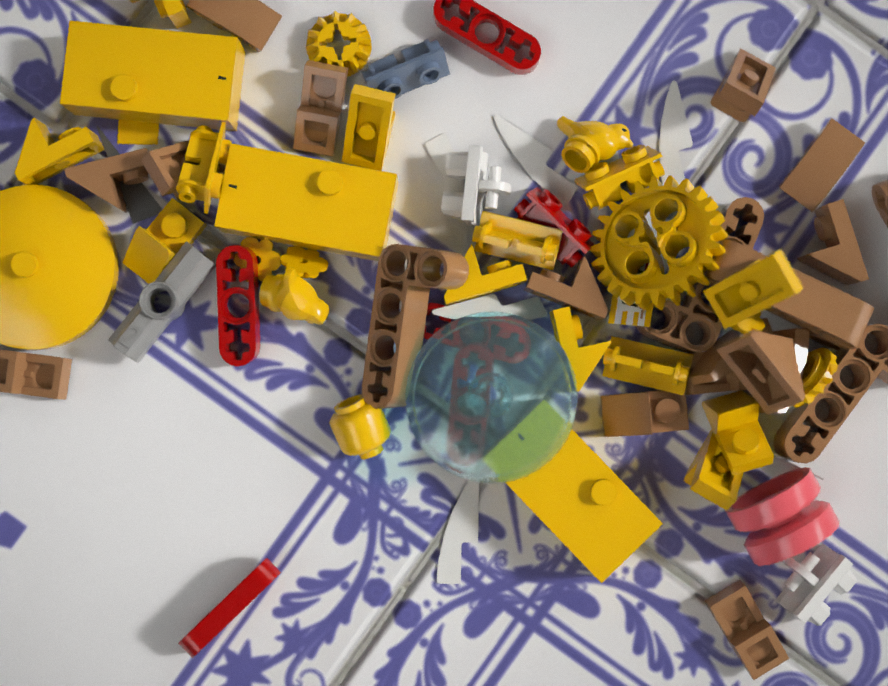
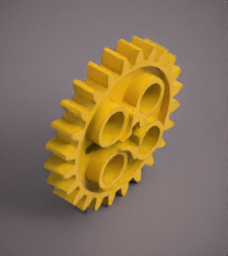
M672 175L667 177L663 186L656 176H652L649 188L645 189L637 181L635 182L634 194L630 195L627 191L621 190L623 202L617 204L609 201L607 204L613 211L610 216H598V219L605 225L604 229L592 231V235L600 242L591 246L590 249L597 257L591 263L592 267L600 273L597 279L605 287H608L607 290L615 298L620 296V299L628 306L635 302L642 310H646L651 301L659 310H663L666 298H669L676 306H679L681 302L680 293L684 291L694 298L696 292L693 285L696 282L706 286L710 284L704 273L706 270H719L720 267L713 260V256L725 254L726 251L718 243V241L728 238L727 232L720 226L725 222V218L717 210L719 206L711 196L707 197L708 194L700 185L694 188L686 178L679 184ZM678 211L673 219L666 221V218L671 213ZM648 212H650L652 226L660 234L657 239L646 218ZM638 228L633 236L627 238L633 229ZM658 247L667 261L669 267L667 274H665L662 257L655 251ZM689 247L688 252L684 256L676 258L680 250ZM649 263L646 271L637 275L640 267Z

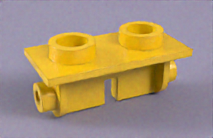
M223 121L221 122L219 133L213 132L211 128L203 125L198 126L196 130L191 132L185 161L199 163L200 165L183 162L176 186V191L179 193L178 197L183 202L204 201L205 214L209 212L212 198L220 199L224 174L218 172L220 164L226 165L229 147L230 143H232L231 140L225 139L226 122Z
M636 145L621 153L622 158L609 164L607 162H600L594 168L584 173L585 175L574 179L578 186L586 192L589 191L583 194L588 209L596 207L600 210L608 206L607 203L609 201L617 202L621 200L620 191L622 188L620 183L626 181L630 193L634 194L635 182L639 181L644 188H647L650 185L652 176H656L659 180L660 177L665 175V172L659 160L653 161L663 157L661 152L649 146Z
M482 211L479 226L476 225L473 231L472 242H476L474 251L554 270L563 232L558 228Z
M611 336V343L605 351L603 364H605L603 377L679 395L685 394L693 354Z

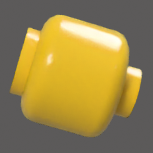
M362 394L354 395L339 402L334 407L335 413L331 416L329 424L340 450L348 456L359 455L362 460L380 454L383 451L382 444L388 440L391 433V428L383 410L374 409L371 405H368L364 401Z

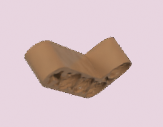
M738 198L721 210L720 213L725 218V222L720 226L723 227L728 235L734 232L739 219L733 215L738 211H742V219L748 223L738 228L734 237L728 236L726 239L753 249L764 221V211L759 202L753 198ZM696 282L693 285L696 296L693 298L687 294L683 305L676 306L672 301L665 300V306L661 310L665 315V324L660 330L653 329L652 327H635L639 333L647 338L682 352L697 353L707 351L713 347L723 325L712 306H708L702 300L701 291L704 285ZM641 310V319L643 318L644 310ZM690 323H696L703 330V340L697 346L691 344L686 338V328Z
M729 239L721 240L719 243L726 250L725 254L713 256V260L720 268L714 271L706 270L705 276L713 286L751 263L765 258L766 255ZM792 268L803 289L797 294L765 309V311L810 330L809 338L821 345L841 351L856 349L874 308L850 294Z
M391 244L381 252L378 261L362 380V396L364 401L374 409L405 407L413 401L417 389L430 288L454 290L464 285L469 275V265L462 254L402 244ZM407 258V268L405 270V261ZM443 263L444 271L442 276H440V266ZM400 300H401V307H402V308H401V311L399 310Z
M884 324L867 325L856 349L837 350L834 353L837 356L836 363L838 368L831 376L833 381L826 385L823 393L815 396L812 403H805L798 408L794 407L777 430L773 446L779 456L784 457L787 461L796 463L814 461L822 453L875 379L878 377L888 384V326ZM869 333L873 334L878 342L876 352L873 354L869 353L865 347V338ZM845 366L849 367L854 375L853 382L848 388L840 380V372ZM821 399L825 400L829 406V414L824 421H820L815 414V406ZM810 428H814V429H816L817 431H816V432H810L809 429H810ZM794 436L801 437L799 439V443L803 446L801 451L795 450L796 445L792 441Z

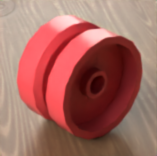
M810 468L794 469L769 479L739 496L728 511L725 510L735 530L750 532L744 546L753 563L757 566L771 565L801 554L828 538L839 527L840 521L830 503L815 500L820 493L821 487Z

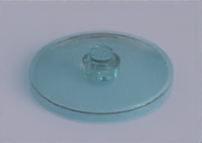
M480 312L466 315L448 323L429 338L411 366L406 385L405 399L407 416L412 432L422 449L434 462L460 478L478 483L497 484L527 477L544 467L556 456L567 441L573 428L577 412L578 393L575 374L570 360L563 348L550 333L533 321L518 315L504 312Z

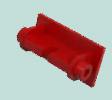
M536 187L526 194L532 201L531 203L524 198L513 209L519 215L516 219L560 229L563 233L557 260L562 265L567 263L572 268L583 257L578 250L580 249L586 254L591 249V246L595 245L590 240L592 234L582 222L577 219L571 221L560 210L562 204L554 194L546 189L542 192Z

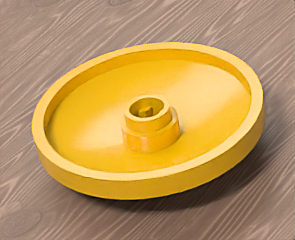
M36 184L4 189L0 191V344L17 349L46 350L73 342L86 334L100 321L115 294L119 274V260L112 234L104 220L90 205L64 190Z

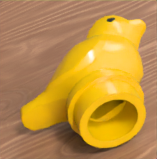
M564 116L557 120V127L568 137L561 152L562 159L575 172L586 173L589 169L594 168L599 161L608 160L613 157L618 150L633 146V142L630 140L629 129L623 124L607 125L599 121L575 122Z
M288 267L284 274H269L261 284L259 299L262 306L268 307L273 312H282L290 320H305L314 325H322L329 315V306L318 298L314 288L306 280L297 275L295 268Z

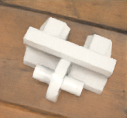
M469 145L468 152L448 153L446 160V175L449 178L465 179L464 193L444 191L441 212L445 216L462 220L465 224L472 227L479 226L484 194H486L485 208L497 209L498 196L510 195L512 186L509 183L500 181L501 167L497 166L489 167L488 180H486L488 153L482 151L483 147L481 145Z
M823 543L814 553L809 552L801 563L791 557L784 564L793 573L785 581L784 585L786 587L775 601L802 622L806 623L808 620L817 626H821L830 615L831 608L823 602L830 592L834 590L840 595L848 593L857 582V579L850 571L853 563Z

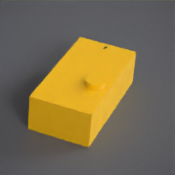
M69 20L60 104L78 116L187 127L203 125L220 130L221 122L223 121L226 122L227 131H237L245 50L238 37Z
M230 143L214 226L227 234L254 237L260 240L268 239L272 242L379 261L380 254L387 247L399 185L398 176L395 173Z
M540 399L482 456V459L601 584L663 524L543 399Z

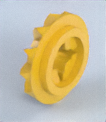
M334 11L325 17H318L317 22L308 30L306 51L310 61L347 67V77L359 72L369 60L372 48L370 34L365 24L355 18L352 13L342 14ZM335 30H339L343 40L350 41V45L343 46L342 60L338 59V55L333 47L326 46L327 43L334 41Z
M818 348L807 353L801 379L805 398L803 402L793 405L795 408L801 407L805 403H812L815 396L823 393L826 385L833 381L831 376L837 371L838 364L836 363L837 356L829 349Z

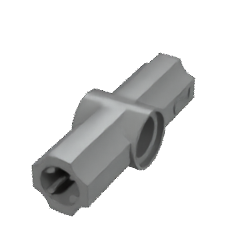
M186 241L157 279L143 288L138 303L110 336L108 341L124 355L135 362H140L168 325L182 315L185 310V304L215 268L216 264ZM167 291L171 296V305L165 312L158 313L154 306V300L160 292Z

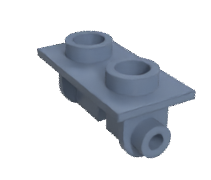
M425 39L423 42L401 50L405 60L404 63L398 64L394 54L373 63H368V68L361 71L368 87L395 93V99L399 98L402 94L424 85L433 84L440 78L450 75L443 46L440 47L437 39L431 42Z

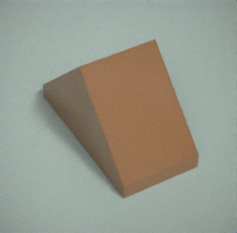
M752 330L718 346L716 351L767 415L803 402L805 393L792 338Z

